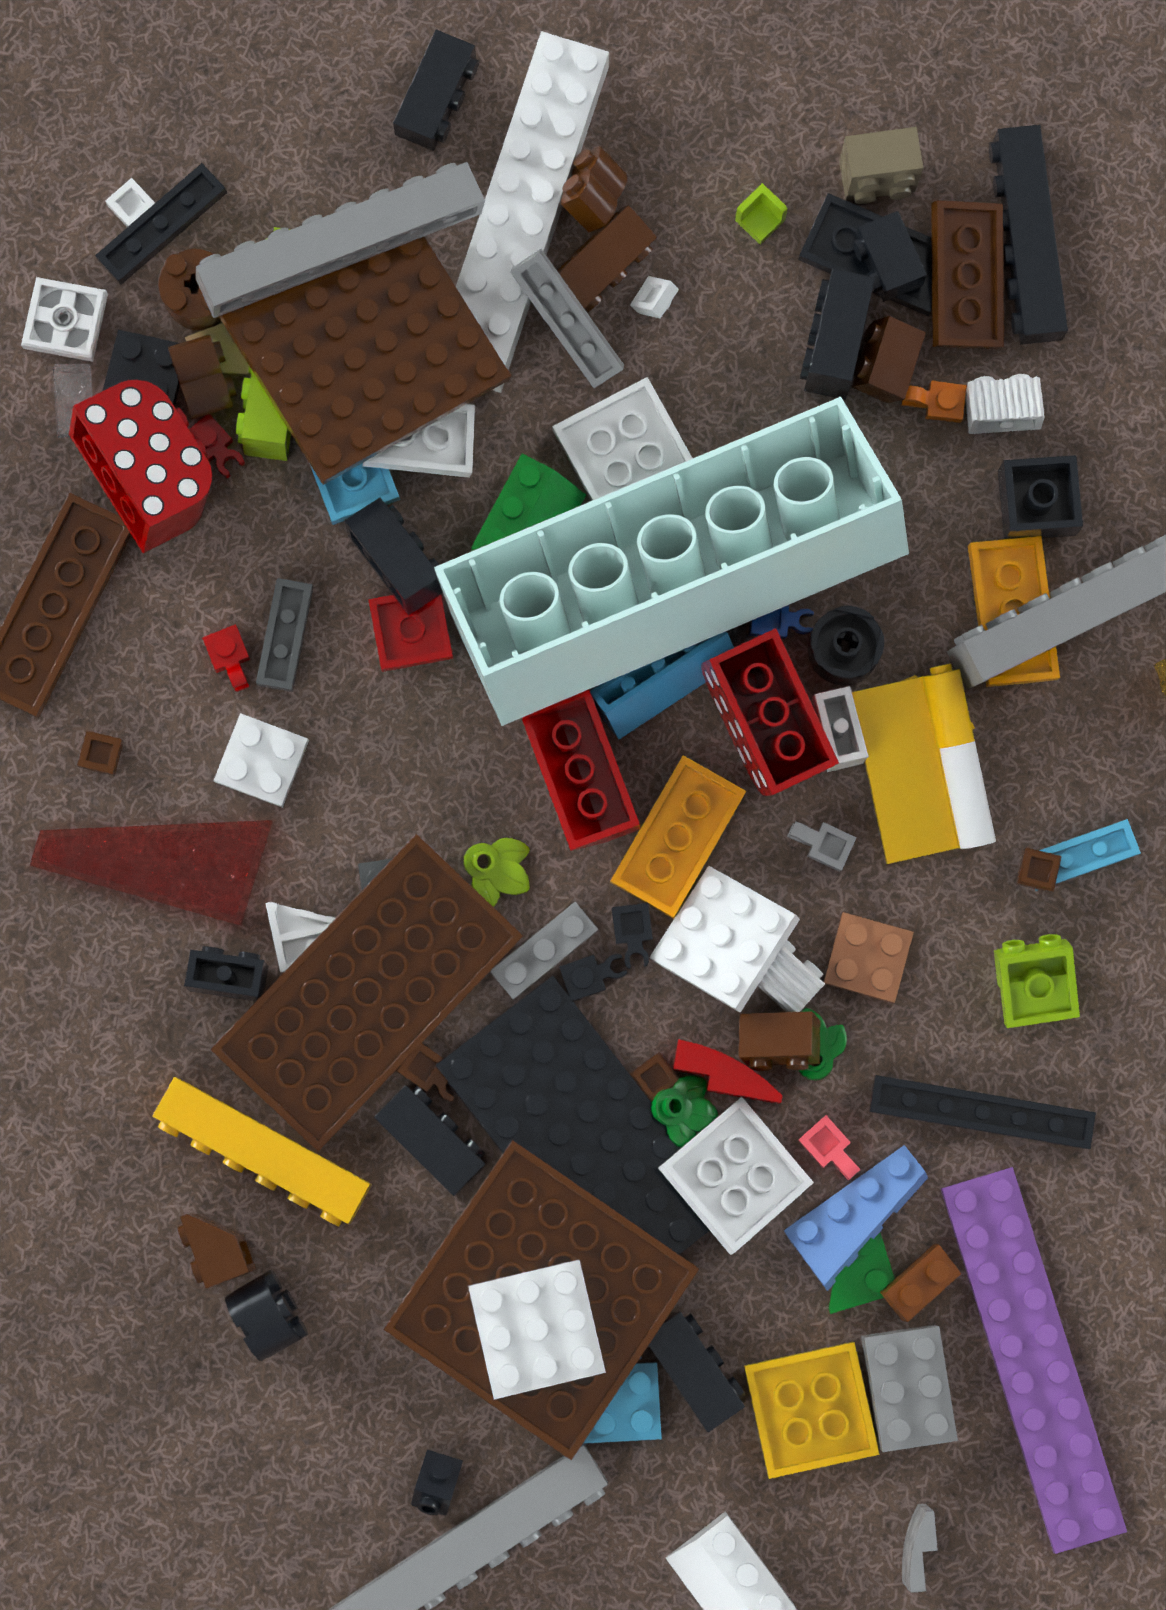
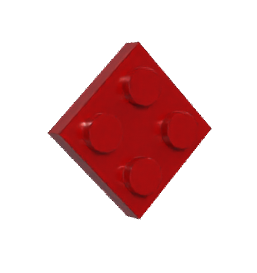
M393 595L368 599L382 672L453 659L442 595L434 598L410 615L405 612Z

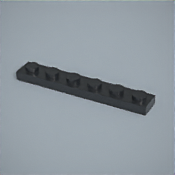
M874 1075L869 1112L1082 1149H1091L1096 1112L879 1075Z

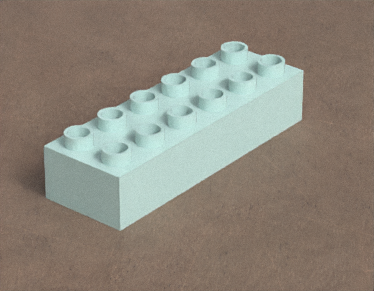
M839 397L434 567L454 623L500 724L503 726L909 554L902 499L843 399Z

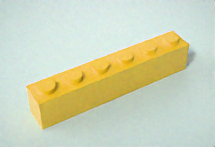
M177 1077L173 1078L152 1116L161 1121L158 1125V1128L174 1137H178L179 1133L182 1132L193 1139L190 1144L192 1147L207 1155H210L212 1150L225 1156L223 1164L240 1173L243 1172L244 1168L258 1174L255 1181L273 1191H275L277 1185L290 1192L287 1199L305 1209L308 1208L310 1203L323 1210L320 1217L340 1227L342 1221L351 1224L372 1186L366 1180Z

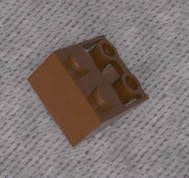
M199 1214L180 1216L183 1225L177 1227L179 1236L184 1247L190 1246L195 1261L190 1262L198 1284L204 1282L205 1288H210L257 1270L243 1234Z

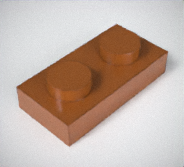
M933 1244L880 1293L900 1319L904 1322H909L962 1273L941 1246Z

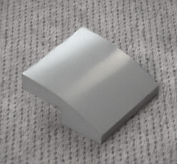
M927 1504L917 1505L904 1541L902 1583L911 1593L926 1591L922 1552L938 1551L934 1511Z

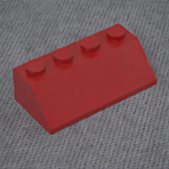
M589 689L521 718L570 851L606 843L640 830V823Z

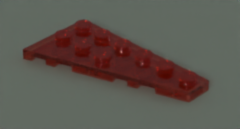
M273 821L40 830L30 866L242 926Z

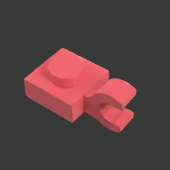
M827 1115L798 1139L822 1168L832 1161L848 1181L860 1171V1168L843 1151L851 1142Z

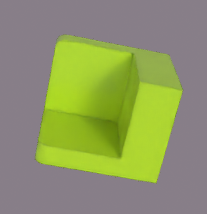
M762 183L738 206L735 221L761 245L785 221L788 208Z

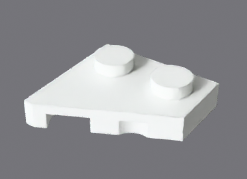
M273 902L266 903L280 972L284 973L335 918Z

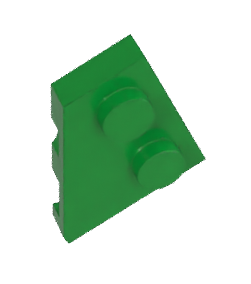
M881 1233L874 1239L870 1238L858 1251L857 1254L859 1256L849 1267L845 1266L835 1277L836 1282L832 1285L828 1305L830 1314L884 1298L880 1292L895 1278Z

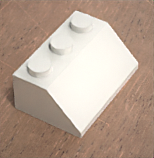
M726 1512L722 1513L666 1557L669 1564L703 1610H797L794 1603Z

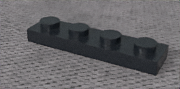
M201 163L98 252L95 257L113 278L122 285L227 194L226 188Z

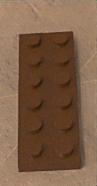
M72 493L68 494L0 627L1 701L39 719L131 537V533L120 516Z

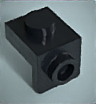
M427 1449L414 1489L411 1505L418 1507L421 1512L428 1515L441 1514L446 1516L463 1460Z

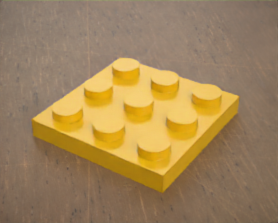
M855 1342L744 1365L769 1479L880 1455Z

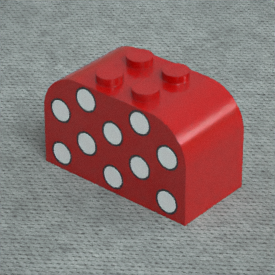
M127 380L73 406L69 436L144 554L187 532L198 523L210 490L212 470L206 458L207 450L203 442L198 437L194 438L187 428L189 424L184 412L179 407L175 409L169 397L156 385L142 380Z
M776 628L701 663L702 673L714 703L751 780L763 796L779 793L839 764Z

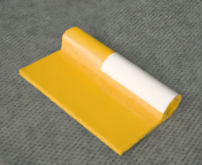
M951 663L931 667V675L852 692L869 756L865 760V766L886 864L952 849L973 848L996 842L960 669L952 670Z

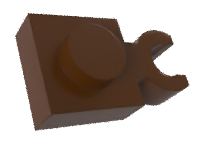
M422 1043L396 1070L397 1073L425 1092H428L431 1086L435 1085L439 1095L444 1100L452 1102L455 1098L446 1091L447 1080L435 1067L444 1058Z

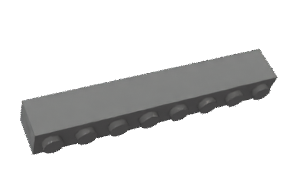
M468 162L460 165L450 163L439 168L436 174L424 179L423 176L413 177L407 180L403 187L392 191L389 189L379 190L373 193L369 200L356 204V202L345 203L338 207L333 214L322 217V215L309 217L303 221L302 226L291 230L280 228L272 232L268 239L257 243L254 241L244 242L238 245L234 252L224 256H220V254L210 255L201 260L200 265L196 266V281L213 318H216L480 215L483 211L485 199Z
M582 1444L572 1460L563 1455L335 1604L329 1610H417L422 1606L426 1610H430L446 1599L443 1592L456 1585L460 1590L478 1578L475 1573L478 1569L486 1564L492 1569L509 1558L510 1555L507 1550L518 1543L523 1548L542 1536L539 1530L550 1522L556 1527L572 1517L574 1514L571 1509L582 1501L588 1506L606 1494L602 1488L608 1485V1481L585 1444Z

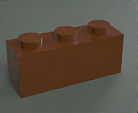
M629 205L621 207L614 213L610 222L606 226L599 228L557 271L588 313L603 299L600 293L608 285L613 288L627 276L628 273L624 269L633 260L639 263L653 250L650 244L657 236Z

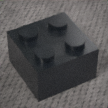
M1076 455L1003 461L998 469L1004 539L1042 536V538L1076 536L1083 527Z

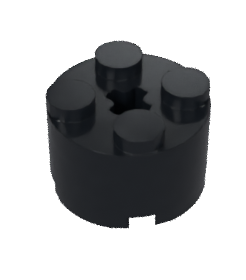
M840 606L824 614L816 622L808 642V657L812 669L821 678L836 685H852L863 681L873 672L884 650V635L878 623L869 612L856 606ZM843 639L849 640V647H851L849 652L842 651L840 644Z
M272 1269L225 1297V1302L237 1328L241 1327L246 1336L243 1340L259 1361L275 1355L308 1335V1331L298 1315L294 1317L292 1313L298 1309L293 1297L287 1289L282 1292L280 1291L282 1289L281 1283Z

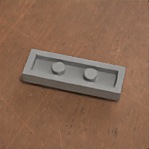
M574 902L490 972L514 1000L598 931V928L580 906Z

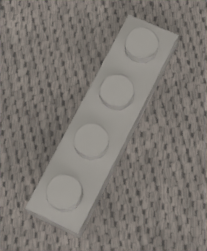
M542 249L511 269L510 273L593 388H596L623 370V362Z

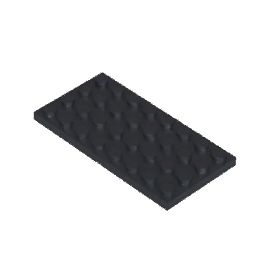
M554 976L550 977L436 1064L435 1067L441 1072L448 1084L502 1154L511 1141H515L677 1254H681L710 1231L658 1169L681 1147L675 1145L670 1140L666 1125L660 1123L653 1116L651 1101Z

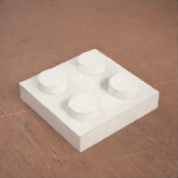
M240 713L214 782L283 808L309 739Z

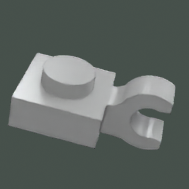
M795 821L787 837L797 842L811 846L807 857L839 872L842 871L857 838L824 822L819 830L816 831Z

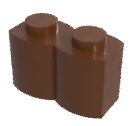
M601 146L591 150L585 149L576 156L573 161L574 167L571 177L562 188L561 205L588 233L602 228L610 222L617 208V199L622 194L628 179L625 171Z
M205 335L168 347L191 419L233 407L231 398L237 396L231 376L224 377L220 367V363L226 362L220 341L212 342L210 335Z

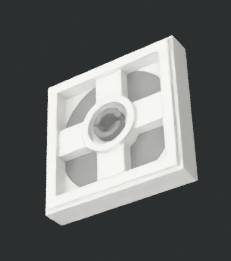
M36 277L21 346L27 350L93 362L108 297L107 291Z

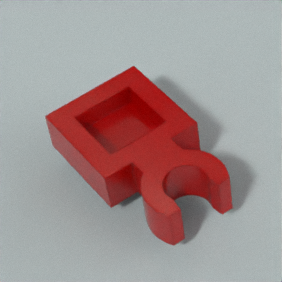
M210 414L205 415L189 429L194 438L198 437L203 442L207 450L206 458L208 461L216 459L217 468L223 477L228 479L231 476L225 468V463L229 459L236 460L241 466L245 464L239 452L226 448L233 440Z

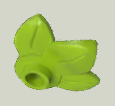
M501 838L492 845L478 843L471 846L465 853L464 867L472 877V887L493 907L500 897V892L510 895L527 892L530 888L528 875L519 863L528 855L530 848L525 843L513 838ZM482 854L486 855L489 860L485 868H480L477 864V859Z

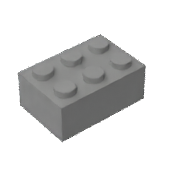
M928 1325L862 1335L861 1341L878 1448L882 1452L958 1441L939 1326Z

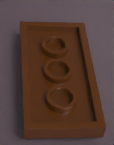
M942 200L932 202L933 347L1003 348V204Z

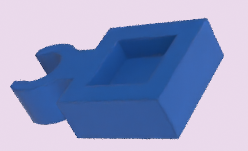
M789 605L751 620L749 636L758 637L775 628L781 639L787 637L788 629H793L798 634H809L813 628L801 626L799 618L800 616L811 617L814 615V612L810 609L789 612Z

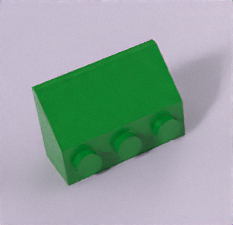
M522 453L476 537L471 551L582 505L586 494L554 469Z

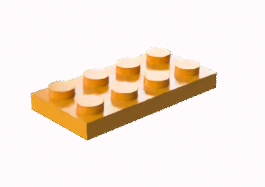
M1042 536L973 542L968 545L978 626L982 625L985 631L988 630L986 623L1010 610L1015 609L1017 615H1019L1020 613L1017 608L1027 604V602L1047 593L1050 599ZM1056 646L986 680V687L1058 680L1060 678Z
M683 755L610 883L674 919L746 791Z

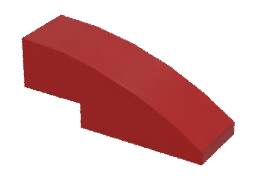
M678 1039L673 1070L708 1076L706 1091L776 1104L782 1102L783 1095L748 1066L704 1045Z

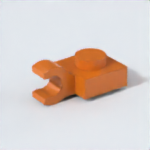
M931 381L928 390L918 386H909L901 406L926 408L925 419L961 423L964 415L967 385Z

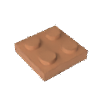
M843 912L823 982L829 986L894 1004L914 932Z

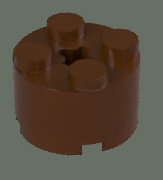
M188 249L170 255L165 261L158 281L161 299L170 316L183 327L199 331L216 326L221 322L219 316L213 318L200 288L197 294H192L191 292L195 290L196 286H199L196 281V266L200 265L201 260L214 254L202 249Z

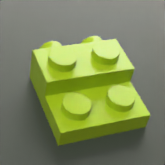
M1048 934L1039 937V943L1025 945L1022 940H1009L1002 943L1003 949L994 950L997 984L1001 990L1004 1024L1007 1028L1080 1017L1073 947L1067 939L1061 940L1060 935Z

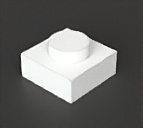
M132 178L105 200L107 206L127 227L155 204Z
M648 276L630 306L640 314L660 319L670 307L671 301L679 289L669 280Z

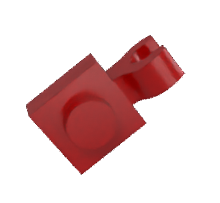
M232 625L202 637L216 673L227 670L231 684L236 692L249 688L241 663L249 661L250 657L237 625Z

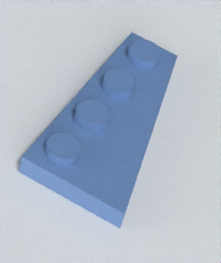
M904 1145L786 1228L784 1232L828 1291L836 1282L835 1277L845 1266L849 1267L859 1256L857 1254L858 1251L870 1238L874 1239L883 1229L882 1224L893 1212L897 1213L927 1180L928 1176Z

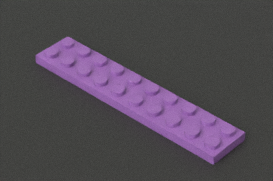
M1013 1167L941 1188L1053 1553L1057 1554L1127 1532Z

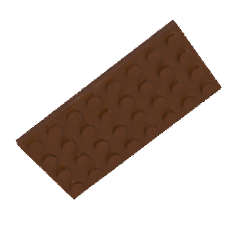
M416 834L210 1050L319 1152L511 950L523 935Z

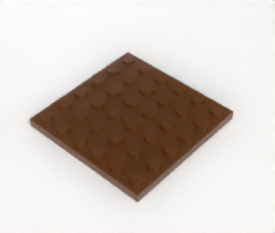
M425 237L418 238L219 316L323 485L495 389L511 378L508 369Z
M512 1140L383 1330L572 1460L699 1268ZM580 1260L606 1373L494 1399L468 1286Z

